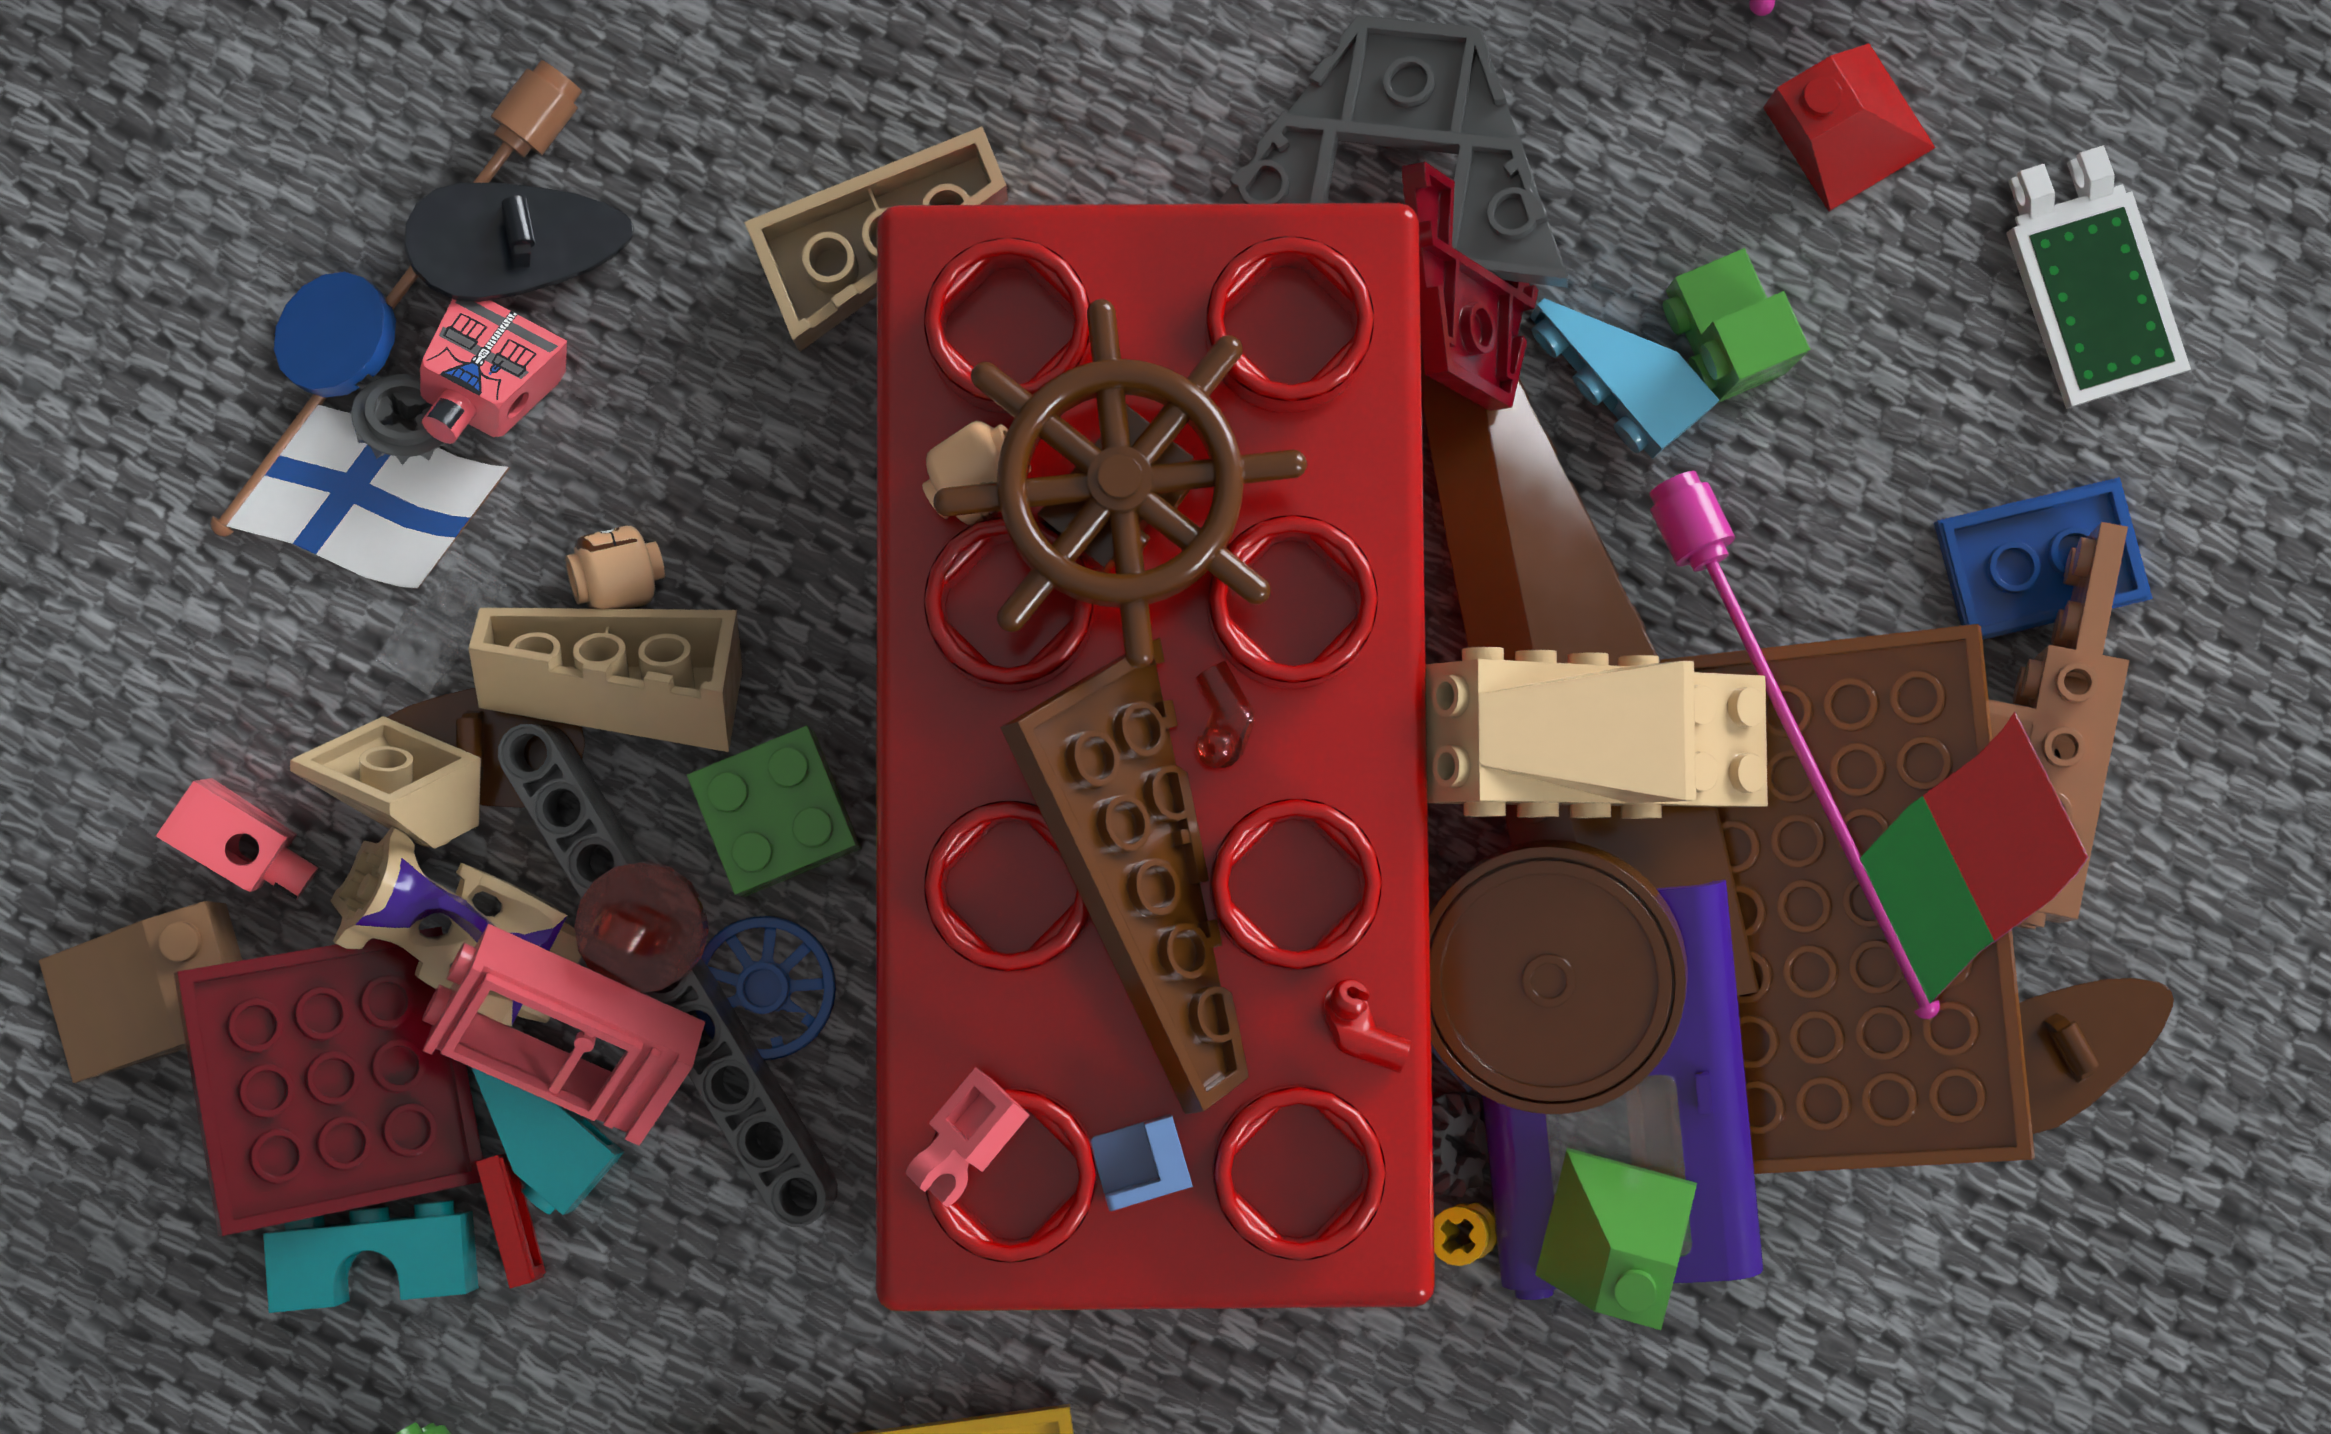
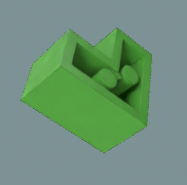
M1745 248L1675 277L1666 289L1669 298L1663 301V309L1667 321L1676 335L1685 333L1694 353V356L1689 358V365L1716 395L1719 402L1785 375L1811 350L1785 292L1782 291L1767 298Z

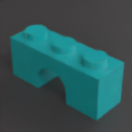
M454 1200L414 1204L415 1216L390 1218L389 1206L350 1210L349 1223L325 1225L324 1215L284 1223L285 1229L263 1234L269 1313L335 1307L350 1301L349 1270L355 1258L365 1250L378 1252L392 1262L398 1274L400 1300L460 1295L474 1291L479 1287L473 1211L454 1212Z

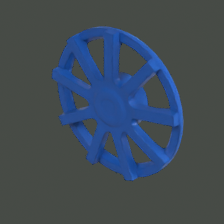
M756 916L742 919L719 931L704 947L700 955L707 966L714 952L726 941L742 964L743 971L740 974L708 966L717 981L736 987V994L727 998L733 1008L743 1006L746 1011L758 1014L778 1013L780 1010H785L788 1013L806 1014L801 1022L808 1029L800 1037L786 1045L783 1044L782 1036L770 1038L771 1049H757L764 1060L783 1058L794 1054L811 1043L826 1025L836 996L834 969L822 944L813 934L799 924L773 916ZM765 927L762 958L759 961H753L735 934L747 929ZM776 928L791 933L803 941L780 964L775 963L773 960ZM812 951L819 962L823 978L792 980L789 977L790 970ZM824 989L822 1004L816 1018L792 1002L790 998L791 994L795 991ZM696 1010L697 1018L705 1021L704 1030L713 1040L715 1025L711 1017L703 1011Z

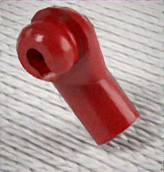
M1341 980L1327 992L1324 999L1323 1012L1337 1048L1347 1055L1400 1073L1407 1060L1411 1040L1376 1028L1367 1003L1370 997L1367 988L1357 980Z

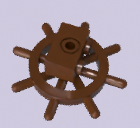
M1097 299L1087 309L1092 362L1058 375L1033 395L994 364L980 362L975 365L971 372V380L974 386L1014 417L1001 448L997 482L942 488L935 494L933 504L935 510L943 516L1001 511L1006 530L1014 547L1032 569L998 611L997 621L1003 630L1008 632L1020 630L1055 588L1069 597L1085 603L1120 608L1126 661L1134 668L1143 669L1149 666L1154 658L1149 604L1165 600L1180 593L1194 584L1207 571L1248 603L1259 605L1267 601L1271 593L1268 581L1226 548L1238 521L1243 497V485L1298 478L1305 472L1307 460L1304 454L1298 450L1240 454L1236 437L1229 422L1220 408L1209 397L1242 355L1243 347L1238 338L1232 335L1220 337L1186 378L1154 363L1121 359L1115 308L1110 301ZM1125 395L1147 398L1164 405V407L1149 423L1126 405ZM1094 398L1097 400L1101 435L1095 444L1060 417L1073 407ZM1187 423L1201 439L1209 459L1193 460L1189 453L1173 442ZM1041 439L1076 466L1070 474L1028 478L1030 463ZM1214 487L1211 508L1202 528L1177 510V507L1191 490ZM1044 506L1037 516L1039 523L1052 528L1058 533L1059 536L1052 545L1037 526L1030 507ZM1150 524L1182 551L1166 563L1145 571L1143 549L1151 537L1143 530ZM1081 556L1085 562L1097 571L1075 563V561ZM1115 566L1116 574L1109 573Z

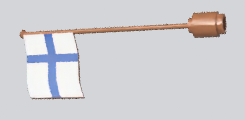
M543 60L538 63L533 71L526 68L491 115V118L500 125L493 135L503 144L473 183H489L513 151L523 158L531 149L542 156L578 109L574 102L580 96L582 90L565 75ZM411 265L386 297L387 304L393 310L418 278ZM313 394L219 519L214 516L212 517L210 522L212 531L219 536H229L234 532L231 528L288 542L365 578L398 587L418 589L510 467L488 465L465 459L440 448L434 450L430 460L425 459L421 455L409 457L403 465L396 456L385 454L376 459L369 445L357 442L351 413L321 406L326 398Z

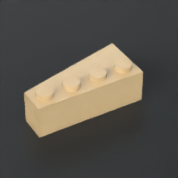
M479 608L468 648L479 708L729 752L742 676L737 610Z

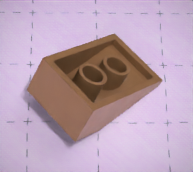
M210 901L196 903L141 920L39 960L73 1083L186 1049L174 973L242 960L226 903Z

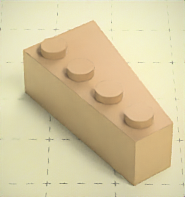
M979 127L745 221L744 223L789 333L799 352L877 296V224L880 215L887 208L897 205H1003L1008 201L1007 185L984 129Z

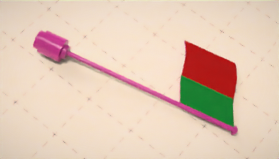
M1688 471L1676 475L1657 485L1649 493L1654 503L1650 512L1676 566L1691 565L1694 572L1708 570L1758 675L1765 676L1766 692L1919 1006V1009L1915 1010L1914 1013L1922 1019H1931L1937 1015L1940 1009L1939 1000L1933 1001L1982 950L2051 902L2078 874L2089 857L2015 711L2004 728L1977 756L1910 804L1861 856L1719 565L1721 561L1729 556L1726 547L1735 540V535L1708 482H1701L1696 471Z

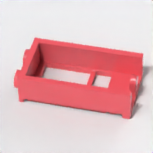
M488 924L475 947L463 943L446 978L453 982L451 988L449 989L441 984L436 988L422 1018V1021L432 1025L423 1051L432 1055L436 1048L441 1051L440 1054L590 1120L595 1121L597 1119L602 1121L606 1127L620 1129L626 1132L625 1140L640 1146L693 1068L705 1021ZM492 990L581 1031L576 1035L574 1049L571 1053H568L512 1027L499 1023L477 1011L489 991ZM596 1037L626 1050L612 1072L581 1059L584 1052L593 1050Z

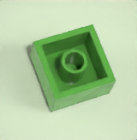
M804 726L687 774L734 895L746 897L862 849L815 731L809 726Z

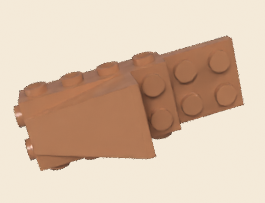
M2101 522L2087 538L2080 537L2077 548L2071 547L2065 567L2063 584L2074 586L2071 601H2067L2065 610H2058L2053 627L2051 645H2048L2034 659H2028L2026 667H2020L2014 688L2013 704L1989 700L1992 739L2004 728L2015 711L2089 857L2078 874L2051 902L2016 927L2036 930V927L2044 928L2045 921L2064 923L2077 920L2079 916L2129 660L2103 655L2128 530L2127 526Z

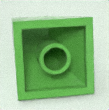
M1567 1147L1535 1275L1594 1312L1661 1330L1697 1183Z

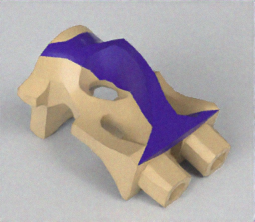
M391 827L384 838L378 843L363 841L350 873L331 899V903L342 916L340 927L333 940L335 944L346 949H362L368 940L372 938L397 944L419 960L415 975L435 989L439 984L449 989L451 988L453 982L446 979L450 970V964L453 963L463 943L475 947L488 924L575 963L579 962L588 944V938L565 922L568 915L557 907L522 888L464 863L460 864L456 871L460 877L456 893L432 881L423 874L414 854L415 844L406 833L394 827ZM484 891L496 896L501 902V911L495 917L485 916L474 907L472 899L475 894ZM433 913L445 914L452 922L448 933L435 937L424 936L419 932L418 928L420 922ZM492 990L489 991L477 1011L508 1026L513 1025L517 1016L547 1023L550 1019V1016Z

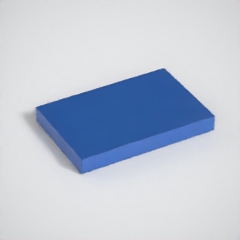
M2120 477L1934 522L1961 626L1979 624L1982 631V640L2055 623L2058 610H2065L2067 601H2071L2074 586L2063 584L2071 547L2077 548L2080 537L2087 538L2101 522L2128 527L2112 609L2153 599Z

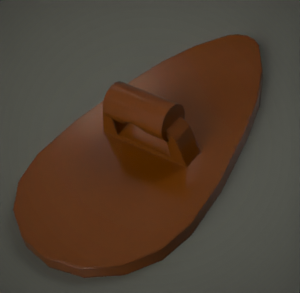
M475 688L434 697L407 706L386 717L480 757L479 805L525 808L504 773L498 759V746L503 735L520 724L552 725L559 728L570 739L580 758L583 759L585 738L582 726L479 708ZM533 736L527 742L524 750L526 762L534 770H538L547 758L545 743L538 736Z
M2137 978L2103 979L2073 985L2019 1002L2033 1134L2059 1127L2091 1106L2147 1054L2164 1029L2173 1008L2174 998L2171 990L2166 985L2156 981Z

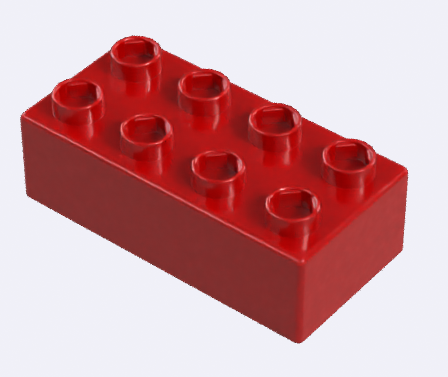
M1401 203L897 205L887 208L880 215L877 224V1299L882 1306L892 1311L1380 1308L1422 1306L1430 1300L1434 1293L1435 1257L1418 216L1410 206ZM1097 299H1106L1115 308L1121 359L1154 363L1186 378L1220 337L1232 335L1238 338L1243 347L1242 355L1209 397L1220 408L1229 422L1236 437L1240 454L1298 450L1304 454L1307 460V468L1298 478L1243 485V497L1238 521L1226 548L1268 581L1271 593L1267 601L1259 605L1250 604L1207 571L1194 584L1180 593L1165 600L1149 604L1152 639L1160 638L1165 660L1164 663L1156 665L1163 701L1173 700L1178 726L1169 728L1176 766H1179L1188 773L1209 881L1200 883L1207 920L1217 919L1222 946L1213 948L1221 987L1232 992L1249 1078L1204 1112L1185 1114L1000 728L1125 654L1120 608L1085 603L1071 598L1054 588L1020 630L1015 632L1003 630L997 621L998 611L1032 569L1014 547L1006 530L1001 512L991 519L978 522L972 526L962 522L956 516L944 519L933 508L922 486L924 482L930 479L927 472L926 457L932 448L971 422L982 421L993 428L1001 424L1009 429L1014 420L1011 414L974 386L971 380V372L975 365L980 362L994 364L1033 395L1058 375L1092 362L1087 309ZM1125 395L1126 405L1149 423L1164 407V405L1147 398ZM1096 398L1085 401L1060 416L1094 444L1100 438ZM1187 423L1173 442L1189 453L1193 460L1209 459L1201 439ZM1041 439L1034 451L1028 478L1070 474L1076 466ZM1214 487L1191 490L1177 507V510L1202 528L1211 508ZM1044 506L1030 507L1037 526L1052 545L1059 535L1052 528L1039 523L1037 514ZM1150 524L1144 528L1143 531L1151 537L1143 549L1145 571L1166 563L1182 551ZM1081 556L1075 561V563L1097 571L1085 562ZM1115 566L1109 573L1116 574ZM1341 980H1357L1367 988L1370 994L1367 1003L1376 1028L1411 1040L1409 1054L1400 1073L1347 1055L1337 1048L1323 1012L1324 999L1327 992ZM976 1067L995 1081L1030 1116L983 1172L969 1163L967 1168L968 1182L963 1194L956 1202L946 1207L929 1190L926 1192L921 1190L905 1173L911 1161L919 1153L926 1150L939 1135L929 1122ZM1171 1114L1193 1187L1109 1211L1097 1170L1091 1139L1100 1134Z

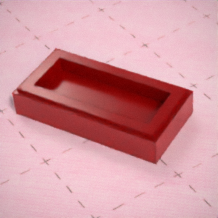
M506 1153L476 1161L509 1288L528 1284L544 1277L543 1274L546 1271L527 1200L521 1192L523 1187L521 1178L513 1172Z

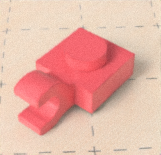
M975 1067L929 1122L939 1135L926 1150L919 1153L911 1161L905 1174L924 1192L929 1190L943 1205L949 1207L960 1198L967 1186V1168L969 1163L983 1172L1030 1115L995 1081Z

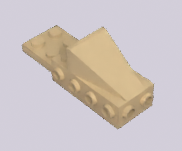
M1500 647L1463 648L1462 661L1426 664L1428 803L1464 804L1465 817L1506 816V804L1517 805V817H1559V805H1570V818L1611 817V806H1621L1622 819L1662 818V806H1768L1765 676L1694 672V661L1659 663V656L1653 655L1618 657L1619 666L1609 665L1608 653L1567 654L1568 663H1557V651L1522 650L1515 652V661L1504 660V648Z

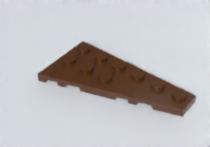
M1157 638L1153 640V661L1146 668L1137 669L1130 666L1126 661L1125 654L1000 728L1185 1114L1204 1112L1249 1078L1232 992L1221 987L1213 948L1222 946L1217 919L1207 920L1200 883L1209 881L1188 773L1179 766H1176L1169 728L1178 726L1173 700L1163 701L1156 665L1164 663L1165 660L1161 640Z

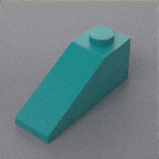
M471 1067L512 1170L526 1183L521 1188V1192L531 1203L547 1214H551L555 1209L562 1215L574 1211L624 1151L584 1116Z

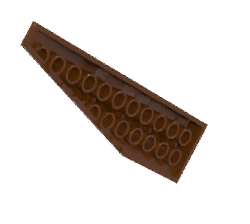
M1421 343L1422 402L1468 648H1504V660L1515 661L1516 651L1555 650L1557 651V663H1568L1567 654L1608 653L1609 665L1619 666L1618 657L1658 656L1645 631L1646 627L1636 607L1632 606L1618 578L1619 573L1576 488L1566 476L1557 458L1558 453L1547 431L1543 430L1528 400L1529 396L1520 378L1512 408L1489 411L1425 375ZM1506 804L1505 818L1512 846L1541 840H1562L1586 844L1622 859L1647 878L1655 888L1700 885L1712 881L1726 880L1737 996L1759 991L1717 807L1662 806V818L1622 819L1621 806H1611V817L1570 818V805H1559V817H1517V805Z

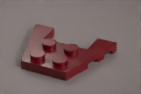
M1427 162L1402 166V183L1405 205L1410 206L1415 211L1419 221L1420 321L1425 375L1489 411L1512 408L1527 345L1526 338L1518 336L1523 311L1535 309L1539 290L1535 285L1529 286L1530 283L1502 280L1454 249L1452 246L1455 181Z

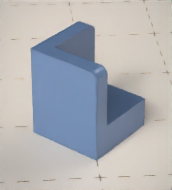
M1171 1114L1100 1134L1091 1139L1096 1166L1109 1211L1193 1187Z

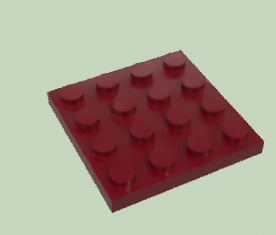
M442 926L419 930L426 937L443 935ZM372 938L368 940L362 949H346L335 944L174 973L218 1236L481 1182L476 1161L482 1160L483 1157L467 1067L459 1061L440 1054L441 1051L436 1048L432 1055L423 1051L432 1025L422 1021V1018L436 989L415 975L419 960L401 946Z

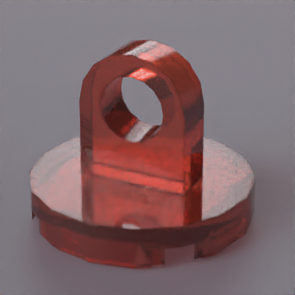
M651 862L616 866L595 879L580 900L574 925L578 951L590 970L636 991L645 993L665 989L689 975L703 955L709 928L706 912L704 913L703 905L698 898L700 895L692 882L671 867Z

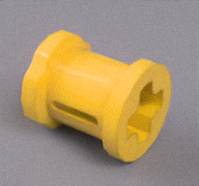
M1460 1203L1454 1207L1444 1209L1434 1218V1253L1439 1259L1449 1265L1463 1266L1471 1264L1493 1251L1497 1244L1494 1214L1481 1203ZM1468 1220L1474 1226L1469 1234L1472 1242L1460 1246L1455 1241L1460 1232L1456 1225Z

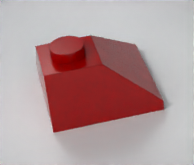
M1870 43L1831 55L1775 89L1763 107L1829 212L1936 148Z

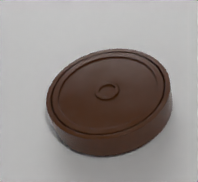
M1541 840L1516 844L1483 858L1466 870L1445 892L1429 916L1431 1043L1447 1066L1468 1086L1483 1096L1499 1104L1531 1113L1569 1114L1586 1111L1609 1103L1632 1090L1654 1070L1668 1051L1682 1018L1687 993L1688 967L1684 941L1671 909L1658 890L1647 878L1622 859L1604 850L1571 841Z

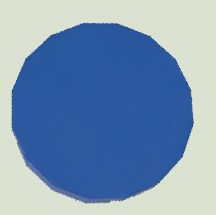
M347 272L324 274L302 286L284 307L276 325L274 352L279 368L295 385L306 392L324 398L348 395L360 388L356 383L362 381L367 374L374 377L385 365L395 341L396 318L392 307L387 304L384 294L364 277Z

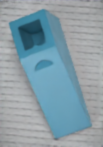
M1545 298L1536 305L1530 316L1536 324L1531 331L1539 345L1554 358L1560 354L1565 357L1577 371L1572 378L1578 390L1594 405H1598L1603 401L1618 419L1614 424L1616 433L1635 453H1639L1644 449L1653 459L1719 402L1716 395L1677 351Z

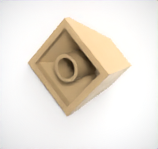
M384 716L290 760V771L381 825L389 829L394 827L406 833L409 838L419 845L435 849L448 844L452 839L479 826L481 758Z

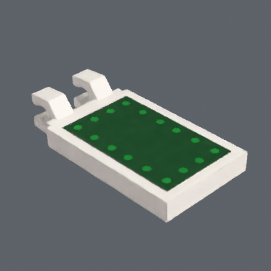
M2104 145L2080 152L2076 155V159L2067 162L2079 198L2054 205L2055 191L2045 164L2021 170L2017 173V177L2008 180L2020 216L2015 217L2017 226L2013 227L2006 234L2066 409L2191 370L2133 192L2126 193L2123 184L2114 187L2115 174Z

